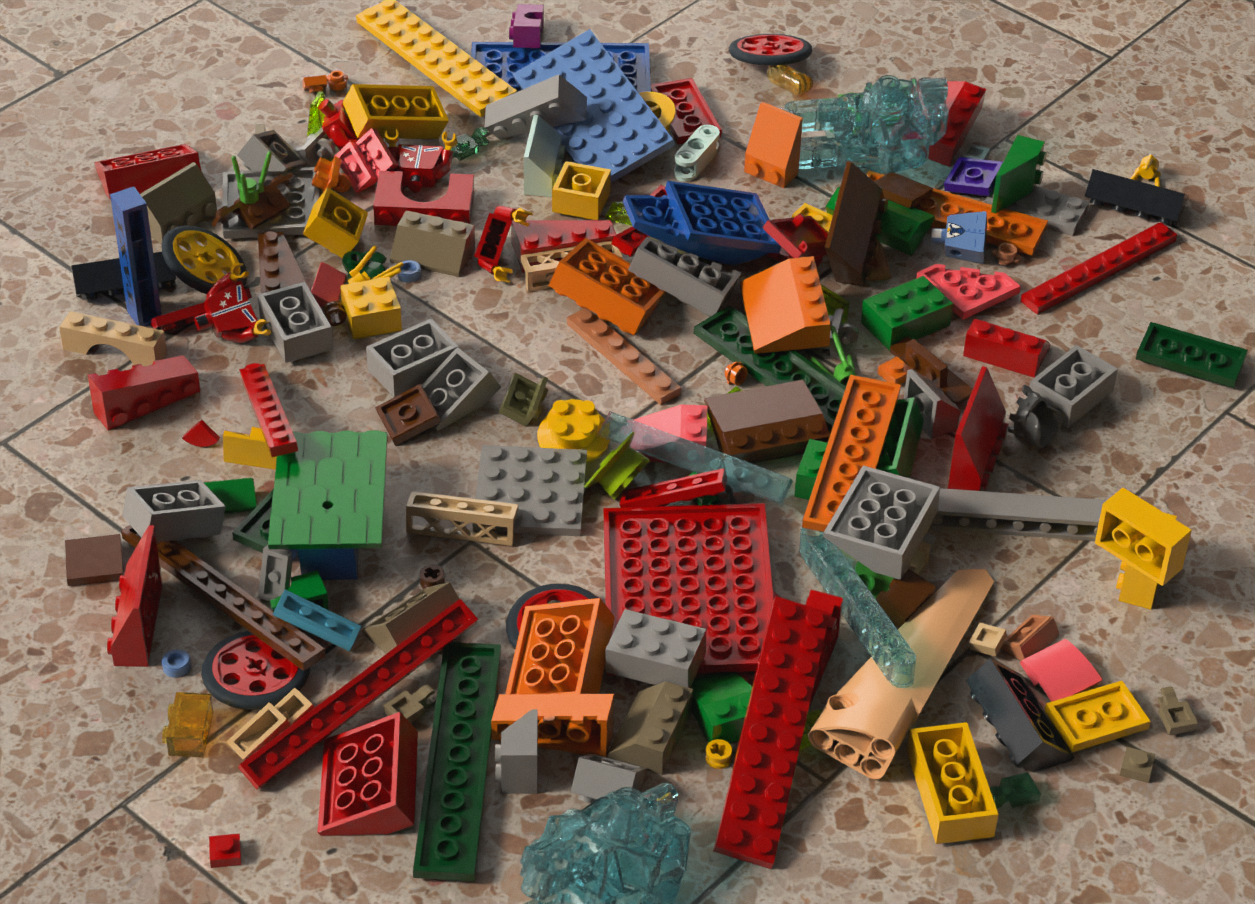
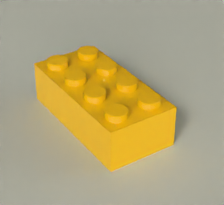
M352 84L343 101L357 138H361L371 128L378 130L382 138H385L386 129L390 138L395 137L397 129L399 139H439L449 122L434 86Z
M968 723L910 729L907 754L935 843L942 844L994 837L999 814Z

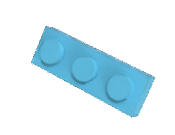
M284 590L272 614L347 651L351 650L361 628L360 625L287 590Z

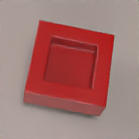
M240 833L209 836L211 868L242 865Z

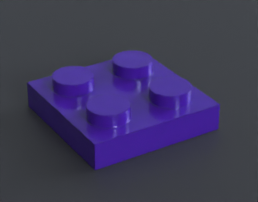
M959 157L944 182V190L955 193L989 196L995 187L996 176L1003 161Z

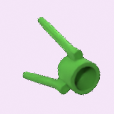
M271 151L267 152L259 183H256L252 178H245V174L240 173L236 156L231 157L237 179V188L240 192V200L243 203H256L259 200V193L264 192V182L272 156Z
M832 325L830 330L842 363L835 367L834 375H832L816 358L812 357L811 362L841 384L847 386L850 375H857L852 356L847 355L846 359L835 326Z

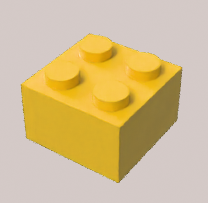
M565 161L552 189V212L598 220L611 192V169Z
M327 187L313 205L303 235L325 247L331 253L343 258L344 254L351 251L359 242L368 212Z
M389 277L340 285L341 302L347 314L346 321L353 340L402 331L401 307Z

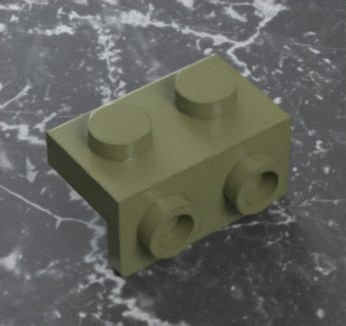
M515 372L509 382L499 413L525 427L532 418L536 420L543 408L540 402H543L549 390L546 388L548 378L543 376L537 384Z

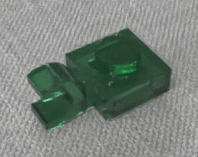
M481 126L471 136L465 133L456 137L457 145L451 150L453 155L460 161L478 153L480 146H485L489 143V140L484 137V135L488 134V131Z
M1028 772L1001 778L1000 786L990 787L997 809L1006 802H1009L1012 808L1039 802L1041 796L1039 789Z

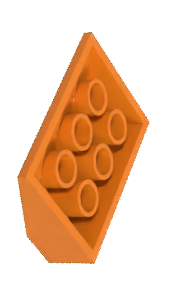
M587 238L559 261L548 285L555 289V292L559 295L567 296L574 300L578 306L593 311L602 320L610 321L617 325L621 331L635 335L642 328L667 293L628 271L631 263Z
M814 256L787 259L740 281V289L754 354L830 346L831 324Z
M601 598L525 606L505 694H599L606 662L605 649L611 638L615 618Z

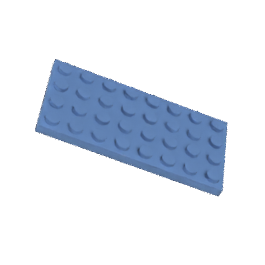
M590 29L512 74L522 90L559 74L587 97L586 120L552 128L562 136L561 143L565 146V151L574 163L611 169V183L675 146L671 135Z

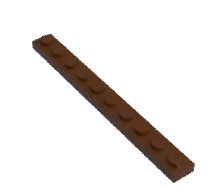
M131 525L121 530L122 539L136 548L141 540L139 534ZM171 540L162 541L157 544L160 566L301 670L305 671L325 657V648L290 623L272 615L273 611L178 542Z

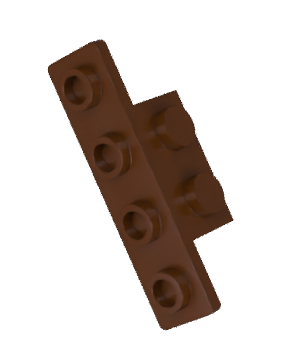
M290 172L285 176L282 174L276 176L271 181V184L266 187L264 186V192L259 193V200L256 203H243L239 197L234 202V205L229 208L223 206L215 213L216 217L212 225L216 228L239 214L249 229L252 230L289 208L290 204L280 190L290 184L294 177L293 174Z
M905 337L890 347L891 354L899 357L916 372L929 378L938 388L942 389L952 403L958 406L970 398L973 388L950 371L945 363L915 339Z

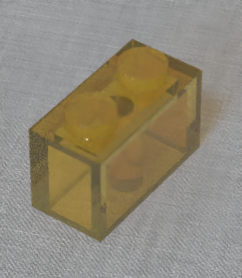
M176 692L174 704L170 703L168 706L169 725L164 726L162 732V742L167 744L169 756L204 758L214 714L211 694Z

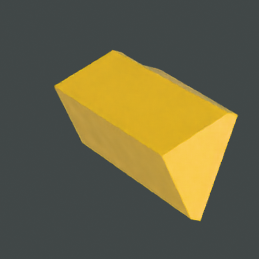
M252 426L250 435L224 430V462L276 470L277 456L271 457L260 427Z

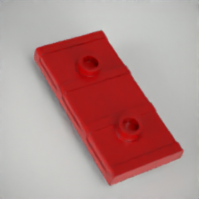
M798 214L793 218L767 220L763 226V229L793 258L827 255L825 244L828 231L812 216Z

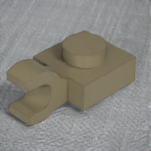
M428 684L422 686L412 695L405 690L383 705L384 713L390 716L401 712L412 723L425 714L424 709L430 708L436 703V700L431 696L435 691Z
M1172 686L1161 688L1160 691L1163 696L1158 697L1160 705L1158 714L1168 735L1195 731L1198 722L1188 702H1179Z

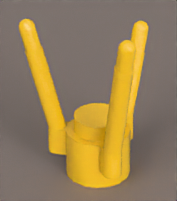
M1153 155L1144 157L1130 179L1136 180L1140 175L1144 179L1154 178L1155 186L1160 187L1161 173L1158 171L1159 161Z
M373 246L356 268L349 272L352 277L347 281L350 284L376 278H392L401 272L400 268L404 264L400 262L370 279L365 271L360 274V270L377 250V247Z

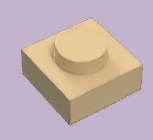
M979 623L969 641L970 650L996 657L1007 637L1006 629Z

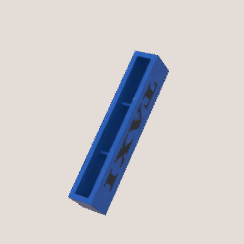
M131 187L110 194L127 312L136 325L146 327L152 325L150 320L161 316L162 313L147 203L136 188Z

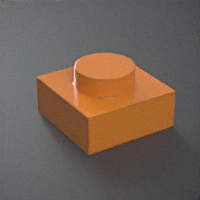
M326 75L304 77L302 81L303 89L309 90L310 93L321 92L328 84Z
M896 356L878 366L877 374L887 382L902 384L906 381L907 370L913 368Z

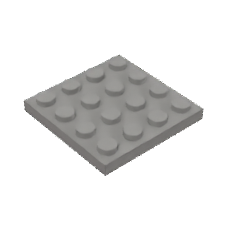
M315 167L294 168L284 172H267L264 182L265 187L271 184V181L280 174L283 176L290 172L293 174L294 177L290 184L280 190L289 202V208L252 230L249 229L238 214L223 223L224 239L258 237V233H265L267 231L283 232L284 236L302 235L313 205L319 199V188L312 186V180L316 174L314 172ZM252 170L240 171L241 174H245V178H252L256 183H259L261 172H253ZM235 171L223 172V206L229 208L240 197Z
M482 445L475 499L518 504V515L515 521L514 533L581 536L587 450ZM472 524L473 531L479 532L482 530L477 524ZM496 526L492 529L494 532L508 533L507 527Z

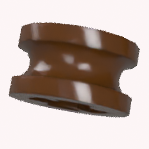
M338 301L329 302L322 309L331 326H339L347 318L343 304Z
M430 564L420 570V585L423 589L445 583L442 567Z

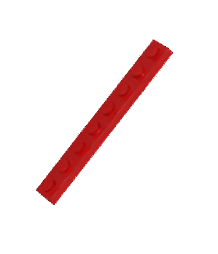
M1159 222L1023 293L1020 302L1038 315L1176 242L1177 233Z
M252 363L245 366V368L239 369L242 382L271 457L297 452V441L265 364Z

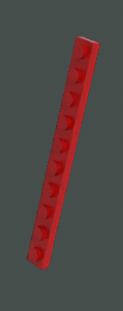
M461 599L457 600L240 763L239 770L258 790L477 624L479 619Z

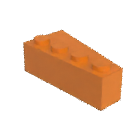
M499 694L491 720L492 740L501 741L502 731L531 709H538V747L582 755L592 753L607 757L613 734L614 694Z

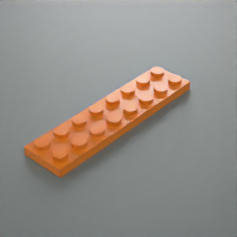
M871 170L866 174L873 181L885 176V174ZM934 188L930 197L913 206L934 215L935 220L930 227L946 229L947 217L949 215L986 211V242L996 246L1002 243H1010L1016 246L1018 252L1033 255L1048 224V220L1005 208L995 214L991 212V204Z
M850 375L803 517L802 528L824 532L862 466L877 469L900 395V384Z

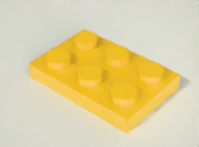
M1122 680L1046 703L1045 706L1046 714L1071 752L1147 730L1151 722Z

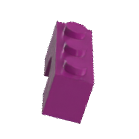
M517 4L516 11L512 12L511 26H509V40H513V47L540 48L541 33H543L544 5Z

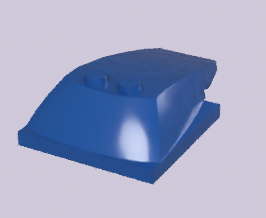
M667 181L665 187L667 195H663V197L651 195L624 196L623 204L633 228L667 245L721 264L737 265L760 258L768 253L779 254L782 246L763 229L764 224L770 219L757 193Z

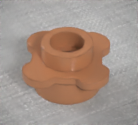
M1002 243L998 246V249L992 251V255L997 257L998 263L1001 265H1009L1012 262H1019L1021 259L1020 255H1017L1016 246L1010 243Z

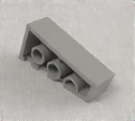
M558 74L487 104L485 110V129L498 139L529 133L534 115H539L551 127L586 120L587 97Z
M646 237L637 248L628 271L654 284L660 290L677 297L680 301L695 307L703 314L712 316L719 312L731 296L741 272L733 270L732 273L721 269L722 265L715 262H712L711 265L698 260L699 256L691 253H677L676 247Z

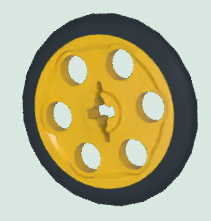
M178 226L168 231L163 237L162 255L167 266L182 282L201 293L207 294L213 285L225 275L222 271L231 272L232 266L236 263H243L238 269L240 275L247 271L245 263L236 249L226 240L209 230L196 226ZM196 241L202 243L203 246L197 244ZM179 246H183L184 248H186L187 251L181 249ZM184 263L190 265L193 269L188 268ZM206 276L212 278L214 282L207 279ZM247 277L237 278V282L241 281L244 287Z

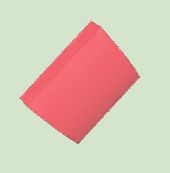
M371 128L356 143L350 141L335 155L341 159L340 167L344 174L350 177L351 186L356 193L377 183L379 171H393L398 166L378 130Z
M1067 639L1020 661L1022 668L1033 685L1037 686L1040 684L1051 702L1082 693L1102 681V678L1088 659Z

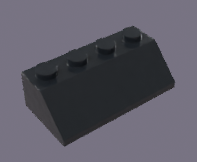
M1092 169L1085 197L1090 198L1089 203L1103 206L1104 202L1113 204L1112 209L1125 213L1127 208L1136 211V216L1149 219L1150 215L1158 216V222L1172 225L1173 221H1180L1189 197L1185 193Z
M155 252L153 254L158 289L171 287V282H176V275L167 266L162 252ZM119 258L71 265L76 296H82V300L95 299L97 294L106 292L107 296L122 294L124 286Z
M990 658L966 679L972 690L970 691L971 697L984 709L982 713L984 718L995 727L997 731L995 734L996 738L1002 745L1007 747L1010 752L1008 757L1016 767H1023L1036 772L1070 762L1074 759L1073 754L1022 674Z

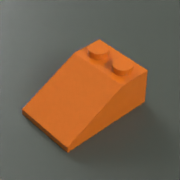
M765 102L760 103L745 153L744 172L785 188L799 172L803 118Z

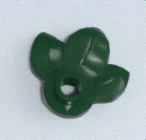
M370 250L362 253L349 251L344 254L342 264L348 272V279L352 277L349 272L356 268ZM375 251L360 270V274L365 271L370 279L386 271L382 264L386 262L387 258L380 252Z

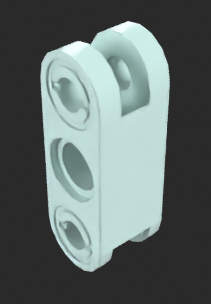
M713 125L700 126L676 152L674 177L677 180L683 182L693 181L718 154L720 131L717 127Z

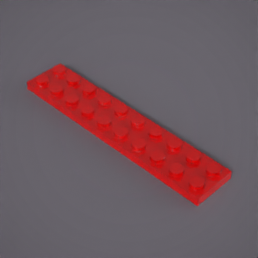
M775 596L713 852L771 869L774 865L830 612Z

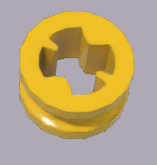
M720 739L709 742L706 746L705 760L707 764L715 769H723L729 766L732 758L731 745L727 741Z

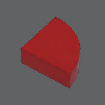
M201 419L183 435L182 439L194 446L207 447L217 443L220 437Z

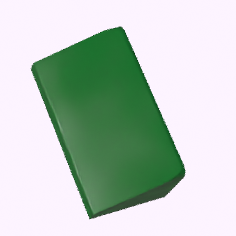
M253 478L203 482L226 506L224 513L251 511L257 507Z

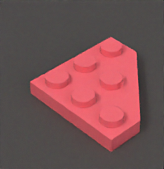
M934 264L917 272L916 279L921 276L926 277L953 303L952 311L963 320L1019 294L1021 287L1003 272H995L994 275L982 274L980 269L960 267V271L945 269L946 265Z

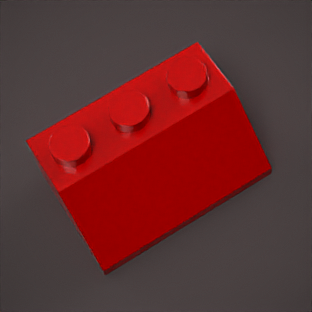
M974 319L966 333L963 356L1035 378L1051 344L1047 340Z

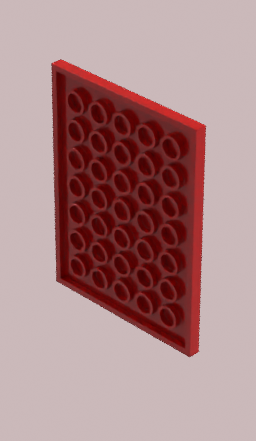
M765 503L603 508L606 606L615 616L611 637L626 609L706 629V654L697 673L756 671L773 603ZM607 673V676H614V674Z

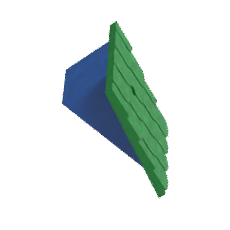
M346 430L338 433H328L326 431L301 433L292 431L297 441L298 451L280 455L276 458L268 548L297 549L301 574L318 570L322 580H358V548H382L388 434L379 430L366 432Z

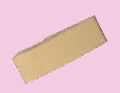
M294 688L275 706L270 702L264 706L226 743L241 759L246 760L315 707Z

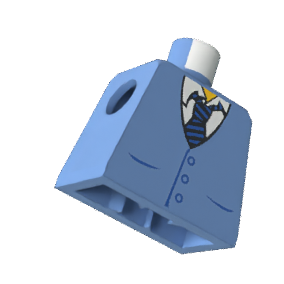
M987 212L949 215L947 217L946 229L932 228L931 242L945 243V254L947 257L984 263Z

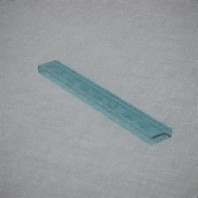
M609 411L598 433L600 437L621 445L634 431L635 435L631 447L635 450L698 474L724 468L727 474L726 485L780 505L783 504L793 483V480L789 477Z

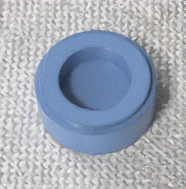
M412 260L402 262L404 266L400 268L401 272L397 274L400 281L411 283L421 278V266L418 262Z
M183 650L167 652L162 658L163 672L167 676L174 678L186 675L191 669L190 655Z

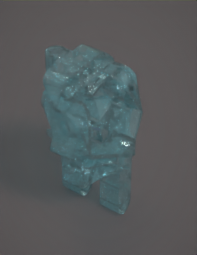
M885 75L880 77L873 86L872 82L866 83L862 93H848L839 98L787 102L784 105V110L803 118L802 132L824 130L826 136L801 138L799 169L843 166L845 168L847 161H850L858 168H866L886 175L890 172L920 167L927 161L929 145H934L939 141L947 130L949 110L946 105V98L948 96L946 77H924L917 82L915 77L909 81L898 79L892 75Z
M661 783L641 793L631 787H622L616 791L609 792L604 797H600L582 810L573 808L565 811L562 815L549 816L543 834L539 839H535L530 846L525 847L520 863L523 865L520 875L524 878L521 890L526 896L533 899L525 904H674L682 885L683 875L687 870L691 837L690 827L674 816L679 801L676 788L672 784Z

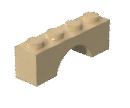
M73 311L68 313L59 326L63 350L87 355L92 346L107 344L124 352L133 365L142 364V366L152 365L153 361L162 360L167 354L163 330Z

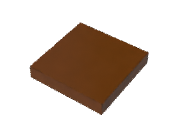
M892 171L874 181L882 188L885 199L909 209L930 197L933 190L932 187Z
M421 384L375 407L395 446L441 422Z
M120 534L65 540L68 586L116 581L120 579V575H124Z

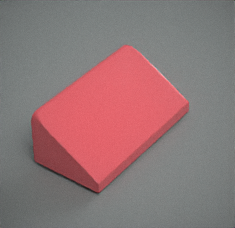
M324 262L320 263L311 290L318 305L322 308L329 302L339 301L341 295L340 285H344L346 280V274Z

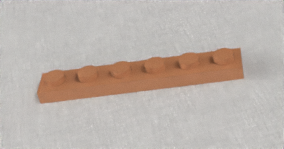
M584 308L567 317V325L660 405L681 395V387L591 310Z

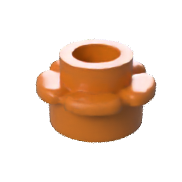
M335 70L327 76L330 89L339 91L346 88L348 76L342 71Z
M737 361L729 364L725 370V377L729 385L732 383L737 386L741 385L748 374L747 368Z

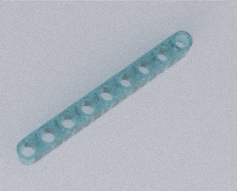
M801 527L799 553L827 594L843 598V617L889 683L899 688L910 687L914 684L916 655L840 549L823 537L824 532Z

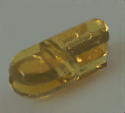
M787 65L768 67L767 77L770 82L797 96L805 91H809L813 87V80L809 76Z

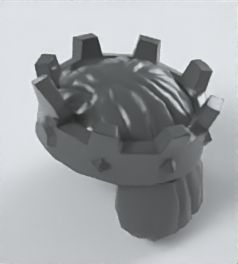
M1024 384L1022 392L1027 398L1019 397L1016 401L1019 405L1016 414L1010 413L1009 420L1014 422V427L1009 426L1008 432L1028 439L1037 449H1043L1052 442L1059 432L1063 421L1062 414L1059 410L1048 406L1046 398L1040 396L1039 393Z

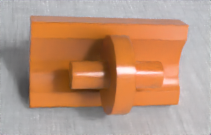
M336 156L332 162L320 157L315 165L314 172L316 174L312 180V186L321 189V195L327 187L337 192H345L351 186L350 177L344 173H339L341 159Z

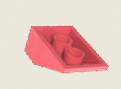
M681 404L629 421L628 436L633 431L635 432L631 447L650 460L649 462L705 464L707 439L706 405Z

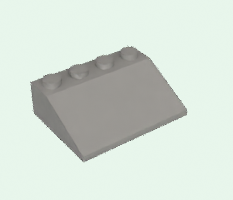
M862 466L826 527L823 537L873 572L901 580L938 512L940 487Z

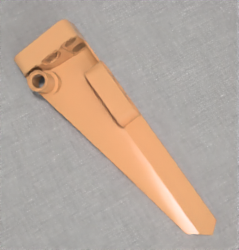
M986 569L957 570L880 647L837 694L832 695L828 699L808 734V739L812 746L871 779H879L884 776L911 725L915 724L994 583Z

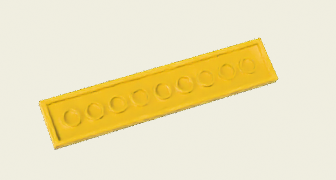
M384 0L356 15L358 24L480 117L485 116L487 104L517 92V90L396 0Z

